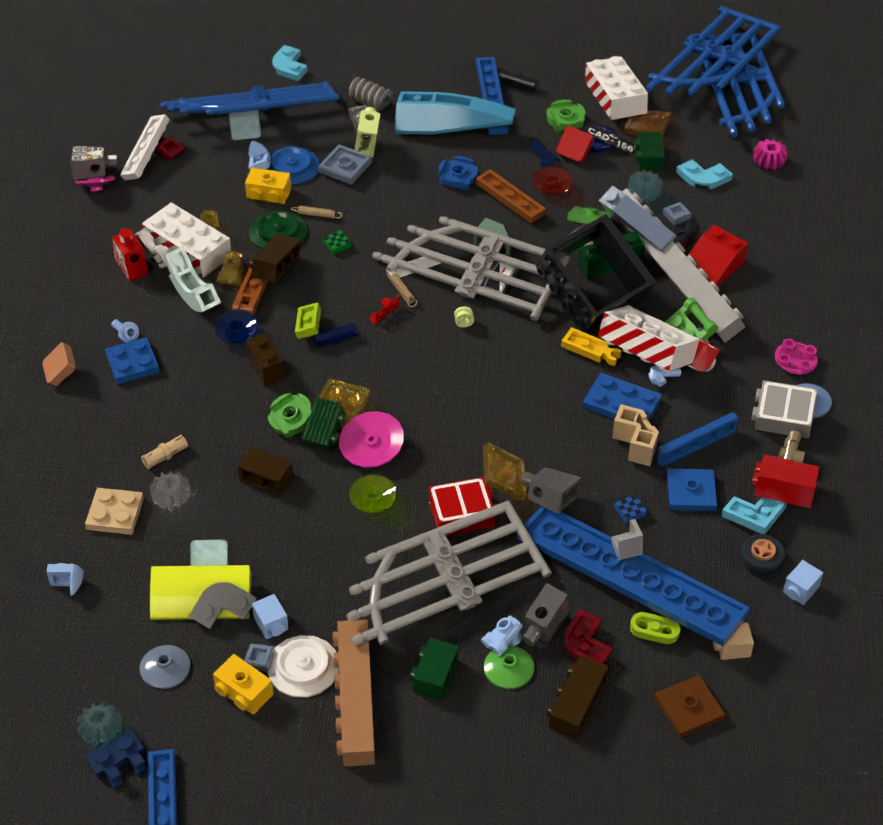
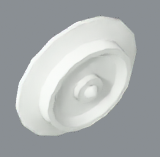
M299 635L292 637L275 647L276 652L270 669L267 672L269 679L272 680V684L279 692L291 697L302 698L318 695L332 686L335 681L334 674L339 673V668H334V653L336 650L327 641L315 636Z

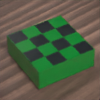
M341 230L323 237V243L333 255L351 247V241Z

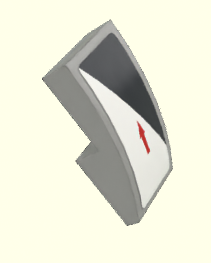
M497 262L492 270L515 278L519 268ZM487 278L483 287L504 294L508 284Z

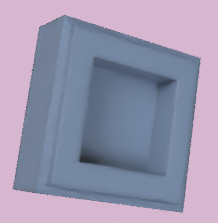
M681 202L663 209V215L674 226L691 219L692 213Z
M250 644L244 661L258 671L268 672L276 652L274 646Z

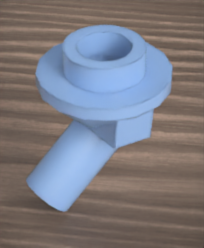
M115 319L111 324L112 327L119 331L118 337L123 342L127 343L137 340L139 328L135 323L125 322L122 324L119 320Z
M657 365L650 368L651 372L648 373L652 384H657L661 387L667 383L666 377H680L681 370L677 368L667 372L659 369Z

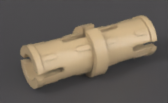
M179 435L165 444L161 443L158 445V448L141 456L142 462L147 469H150L164 460L168 461L177 452L188 448L187 441L182 435Z

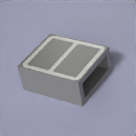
M763 380L762 389L757 388L755 402H759L758 407H753L751 420L756 421L755 430L789 435L790 431H798L802 434L801 437L809 438L817 389Z

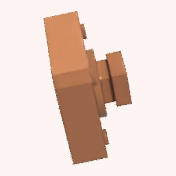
M60 343L43 360L42 365L47 383L58 386L75 370L76 364L71 346Z

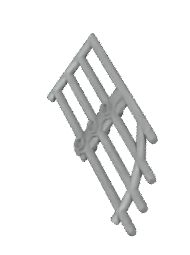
M440 217L439 222L447 227L432 231L409 225L407 231L420 236L409 243L397 240L396 238H388L387 243L389 245L402 249L395 257L383 255L380 252H374L372 255L375 260L389 264L386 268L388 271H395L399 267L455 286V293L461 294L463 297L474 299L476 294L530 311L532 312L530 318L534 321L539 319L552 294L548 283L544 288L490 270L494 261H498L539 275L535 267L536 265L500 254L499 252L504 244L542 256L545 251L544 248L449 219L448 217ZM464 231L483 237L480 246H475L445 235ZM429 240H433L475 255L471 262L468 263L420 246ZM412 252L466 271L462 278L458 279L404 261L403 259ZM565 256L560 259L564 267H566L570 257ZM485 277L541 295L537 304H533L482 287L481 285Z
M508 500L366 556L365 560L368 564L378 562V560H382L373 578L351 586L349 592L351 595H357L362 591L371 589L370 602L358 610L349 612L347 619L348 621H355L360 619V617L363 618L371 614L374 628L352 637V644L360 645L364 641H370L375 638L378 639L380 645L385 644L389 641L387 633L455 605L458 606L460 611L473 608L475 605L482 603L480 595L540 571L544 578L552 574L550 568L511 502ZM504 512L511 521L508 525L452 547L445 536ZM516 531L523 542L466 566H462L457 557L458 554ZM423 544L429 556L388 571L396 554ZM527 551L535 562L474 587L468 576ZM433 564L440 574L436 578L380 600L382 584ZM446 585L452 595L449 598L383 624L380 610L440 586Z

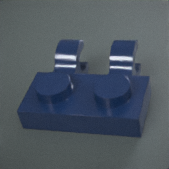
M132 730L85 755L87 763L98 780L106 776L113 789L123 784L118 768L127 763H130L137 776L147 771L144 766L145 761L142 758V755L145 754L144 747Z

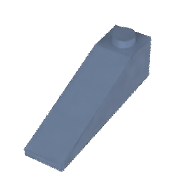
M613 185L600 198L599 201L608 214L632 231H635L662 252L676 238L672 231Z

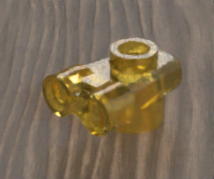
M226 252L222 270L218 272V283L241 286L243 275L240 274L243 270L241 253Z

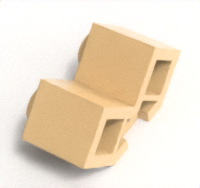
M621 404L614 420L612 438L630 443L628 461L651 466L657 449L659 432L655 426H651L643 410Z

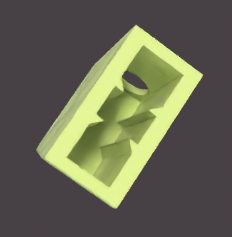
M367 107L360 112L355 151L371 157L374 156L380 114L373 107ZM363 135H370V139H364Z

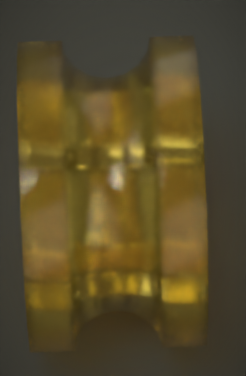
M207 210L200 214L201 221L214 229L218 227V214L215 211Z

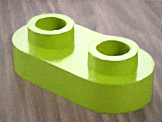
M639 612L631 618L630 630L638 638L663 644H672L679 638V623L668 617Z

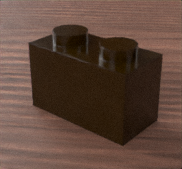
M267 333L246 339L248 359L264 387L285 380L283 361Z
M251 447L238 465L239 480L281 496L293 478L292 462L286 458Z

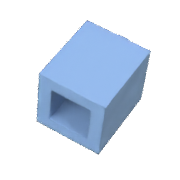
M802 560L786 578L783 593L787 594L792 600H796L804 605L820 587L823 572Z
M275 594L252 603L254 619L266 639L279 636L284 631L289 630L287 614Z

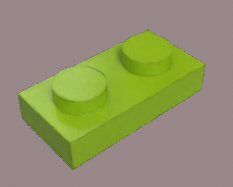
M318 302L298 307L295 334L298 339L309 338L318 334L321 307Z

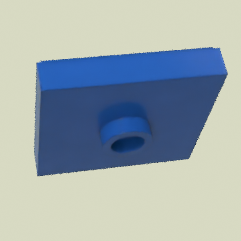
M667 468L669 510L716 511L714 470Z

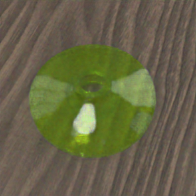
M366 475L360 477L351 485L349 498L357 509L367 513H376L386 510L393 504L396 498V489L394 484L386 477Z

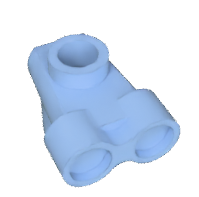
M509 615L507 618L500 619L497 627L492 632H488L481 639V642L488 649L501 656L508 649V646L514 647L521 642L523 635L520 630L523 626L517 619Z

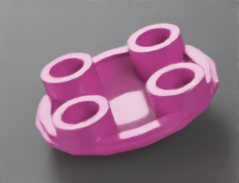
M785 339L782 345L778 346L775 351V360L782 369L792 374H808L814 371L818 365L817 349L812 345H805L792 339Z

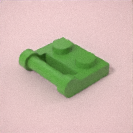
M693 297L688 298L684 302V306L664 322L704 341L718 329V325L714 321H710L698 307V302ZM691 312L704 326L702 331H699L687 317Z

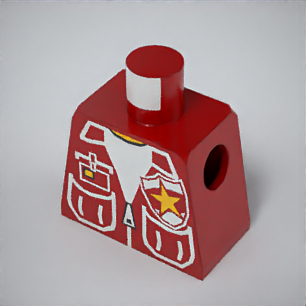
M122 229L118 235L112 238L114 258L131 282L149 275L142 245L130 229Z

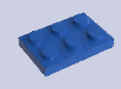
M600 372L583 400L582 408L615 419L622 404L643 410L647 415V420L650 421L661 401L662 394Z

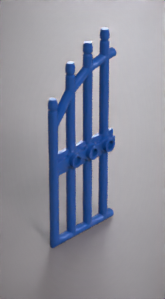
M720 6L718 9L720 15L700 35L693 34L689 36L683 43V46L686 48L659 74L650 73L649 80L652 81L646 86L645 90L651 92L660 83L670 85L665 90L667 96L671 95L679 86H692L687 92L689 96L694 95L702 86L717 83L716 89L722 90L781 30V26ZM728 16L737 19L717 40H705ZM744 22L753 24L733 46H722ZM760 28L770 30L747 54L738 51ZM691 52L702 53L678 78L668 77ZM708 58L719 59L700 79H687ZM724 64H735L727 74L713 76Z
M734 33L726 41H732L734 45L745 33ZM722 34L709 35L705 40H717ZM754 34L749 39L752 47L758 43V39ZM741 47L738 51L744 53V50ZM762 49L756 54L761 68H755L749 65L748 62L727 84L732 87L742 113L741 115H731L722 90L716 89L717 83L707 85L713 88L724 117L719 119L720 126L727 125L732 137L738 135L735 124L744 121L748 130L754 132L755 124L752 118L760 114L765 123L770 124L772 119L768 108L774 101L780 109L784 108V100ZM710 58L703 63L706 71L702 72V76L712 67ZM724 64V70H718L713 76L727 74L733 67H731V64ZM767 80L772 93L765 101L756 81ZM738 82L750 85L758 107L749 111Z
M327 81L319 84L267 90L263 86H253L250 92L190 99L180 98L170 102L164 101L160 104L161 109H168V112L180 111L181 114L206 112L207 115H218L337 101L339 95Z

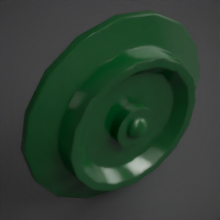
M272 211L259 216L250 225L249 237L251 242L260 249L264 248L269 240H272L277 234L301 239V244L307 236L308 228L305 221L296 214L288 211Z

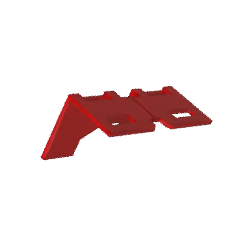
M399 294L393 300L387 297L380 302L384 305L383 308L370 316V322L378 325L383 318H386V314L391 313L392 310L400 305Z

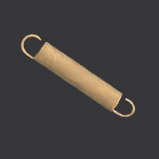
M300 205L299 210H293L302 215L332 219L340 218L335 217V210Z
M396 273L390 277L388 276L408 306L415 307L409 305L414 302L415 298Z

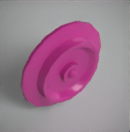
M379 411L365 412L353 417L343 427L339 436V448L344 458L353 465L363 468L379 467L390 462L399 454L404 443V431L399 421L390 414Z

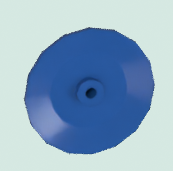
M291 146L284 147L270 154L271 163L267 170L290 173L291 185H300L308 182L318 173L319 159L313 152L307 149Z

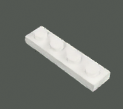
M165 114L151 116L120 174L124 180L137 179L143 174V170L170 120Z

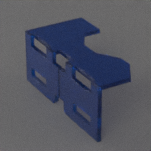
M535 138L530 144V149L532 152L541 155L542 161L539 164L545 169L554 157L557 160L559 159L541 142L538 143V140Z

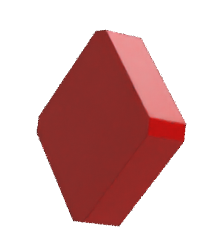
M568 126L562 135L556 151L564 157L583 163L594 138L591 134Z

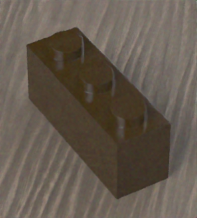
M277 234L272 240H269L268 244L261 248L260 252L252 257L250 261L252 278L276 283L299 259L301 239Z
M582 655L579 656L576 664L571 663L567 672L568 679L566 683L562 682L557 691L558 699L556 703L551 702L546 714L549 717L550 729L578 739L607 681V665Z

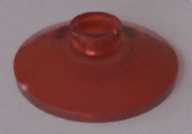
M544 167L534 173L532 183L538 191L556 195L570 189L572 186V176L569 172L559 167Z

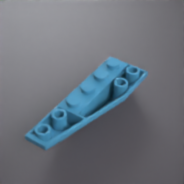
M401 91L396 103L395 133L428 135L508 125L513 123L516 109L485 99L460 94Z

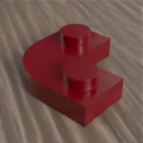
M579 609L569 624L565 633V647L570 656L575 660H578L579 656L582 655L606 664L610 658L613 648L593 639L601 626L602 619Z

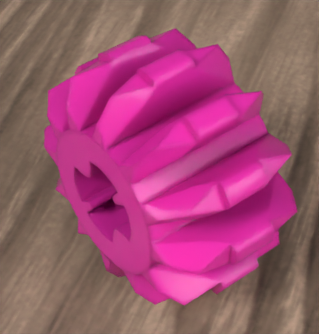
M765 139L764 142L759 141L754 149V163L759 164V168L764 167L766 170L772 169L775 171L776 168H782L787 160L786 146L782 145L781 141L775 142L774 139L772 141Z

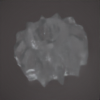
M171 470L166 475L161 472L160 478L154 477L153 484L150 487L152 500L161 509L166 506L169 510L174 506L180 509L181 503H187L191 493L188 479L183 477L180 472L173 474Z

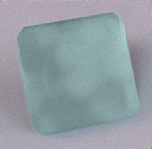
M258 110L229 113L231 135L234 140L260 137Z
M225 539L193 540L190 543V565L227 566L228 542Z

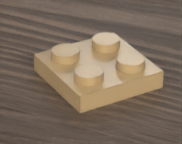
M97 488L85 522L86 530L133 535L144 500L143 492Z

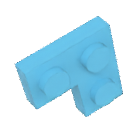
M734 496L724 507L722 517L758 533L765 534L786 509L787 503L761 497L756 505H753Z

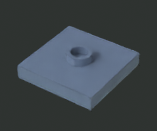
M338 145L318 166V172L352 185L372 163V157Z

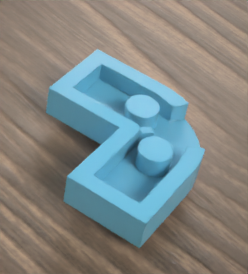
M284 45L274 55L272 63L278 75L295 81H299L305 75L307 65L296 62L301 56L299 49Z
M693 159L677 166L676 173L691 186L695 187L698 184L709 186V189L731 181L733 176L721 163L704 170Z

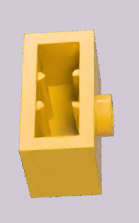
M251 168L245 181L246 198L285 204L291 191L290 173Z
M235 654L213 673L214 688L217 693L223 697H229L239 709L247 710L253 715L274 694L272 680Z

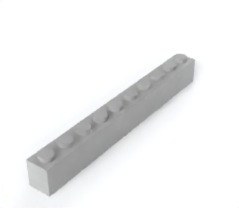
M627 188L622 191L649 214H653L646 204L644 206L640 204L642 200L635 192L631 194ZM639 236L644 243V249L687 299L693 297L698 302V307L710 321H714L718 325L716 333L724 343L745 328L741 321L744 317L737 308L732 309L730 307L732 303L725 294L719 295L720 289L713 281L709 283L706 280L708 275L702 268L697 269L695 267L697 263L690 254L687 257L685 256L684 252L686 251L679 242L675 244L672 241L662 252Z

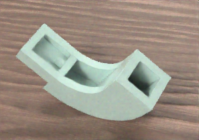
M183 246L162 255L171 273L169 277L183 300L193 310L203 312L221 303L213 284L204 283L196 274Z

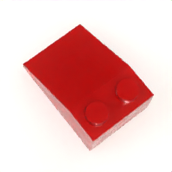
M713 225L701 236L689 254L697 263L695 267L697 269L702 268L708 275L706 280L709 283L713 281L718 287L746 261L749 243Z

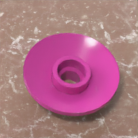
M115 176L75 180V183L90 187V191L103 190V185L115 180Z

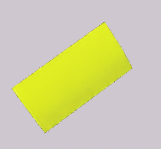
M250 565L151 566L150 619H192L189 615L206 588L219 582L234 584L251 594ZM223 608L217 619L242 618Z

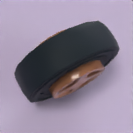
M758 534L747 538L742 545L740 556L742 563L748 570L756 574L768 575L777 572L783 565L785 552L782 544L777 539L769 535Z

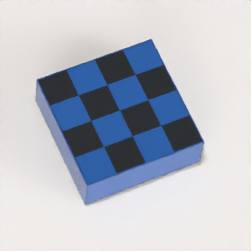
M636 495L615 502L614 508L625 524L630 523L632 519L637 520L647 515V510Z

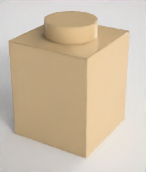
M742 623L724 646L713 642L714 649L719 651L721 660L751 657L754 645L748 623Z

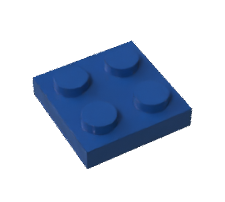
M147 337L105 348V353L117 384L160 373Z

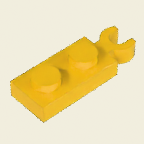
M572 327L561 341V347L599 363L604 359L611 366H615L617 358L620 359L622 356L620 349L610 348V344L604 340Z

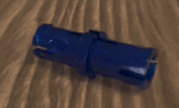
M355 323L339 328L331 327L329 331L313 335L315 347L319 348L334 342L338 344L341 340L358 336Z

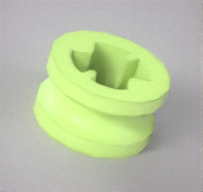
M464 306L455 310L454 317L457 326L464 328L474 323L473 310L470 307Z

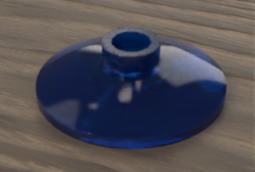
M237 310L221 315L216 320L214 329L216 335L221 340L229 343H241L256 334L258 323L252 314Z

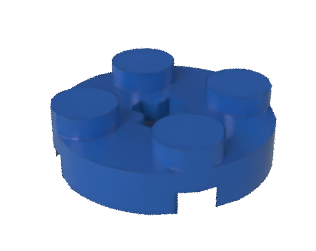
M456 156L453 157V160L447 162L446 159L439 165L440 184L443 186L468 190L478 177V167L474 165L473 160L467 157Z

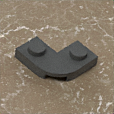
M227 582L215 583L204 590L189 617L209 629L213 627L223 608L245 620L252 609V603L256 602L258 598L234 584Z

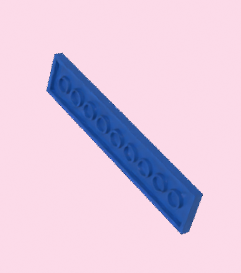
M541 506L524 524L539 551L721 646L727 643L750 614V607L644 553L639 556L619 560L611 544L610 536L563 512L558 514ZM517 533V539L520 540V541H522L521 538H520V536H519L518 533Z

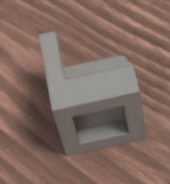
M635 519L630 520V532L611 537V544L619 560L643 554V534Z

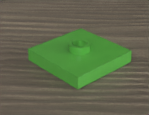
M575 206L568 212L567 220L589 224L605 214L612 221L614 217L607 212L598 211L595 208Z

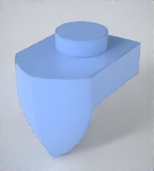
M251 141L249 146V169L267 170L271 163V156L268 150L262 144Z
M48 564L47 576L50 586H70L71 596L78 591L84 574L81 567L76 564Z

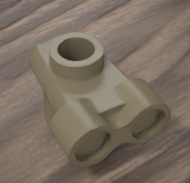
M789 432L788 438L785 439L784 448L781 447L778 458L803 463L805 452L797 450L802 436L800 432Z

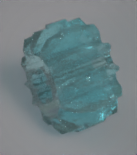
M643 170L642 172L636 171L634 175H631L628 184V190L631 194L635 192L641 200L646 202L648 200L655 201V198L660 196L662 179L659 178L658 174H652V170L649 172Z
M102 701L99 706H96L92 702L91 708H83V715L78 716L77 730L86 744L92 742L95 747L100 742L106 744L108 739H116L117 733L121 732V714L116 711L113 704L107 706Z

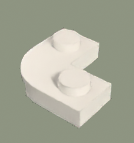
M144 230L137 232L135 236L142 245L146 256L149 259L154 257L156 262L159 263L158 266L160 268L167 267L162 255L171 251L166 246L163 247L162 244L156 246L153 243L154 238L149 232Z

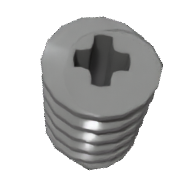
M356 77L349 87V97L378 111H383L391 101L392 90H386L383 86L380 87L371 81L367 82L364 78L360 80L359 77Z

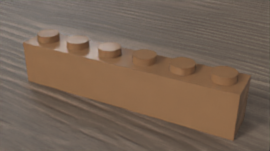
M368 620L337 621L338 631L333 632V645L338 647L339 651L334 653V668H339V674H334L335 689H340V695L335 696L336 711H341V718H336L337 734L342 733V740H337V756H343V767L375 765L369 641H364L360 645H353L351 638L355 635L363 634V632L368 630Z

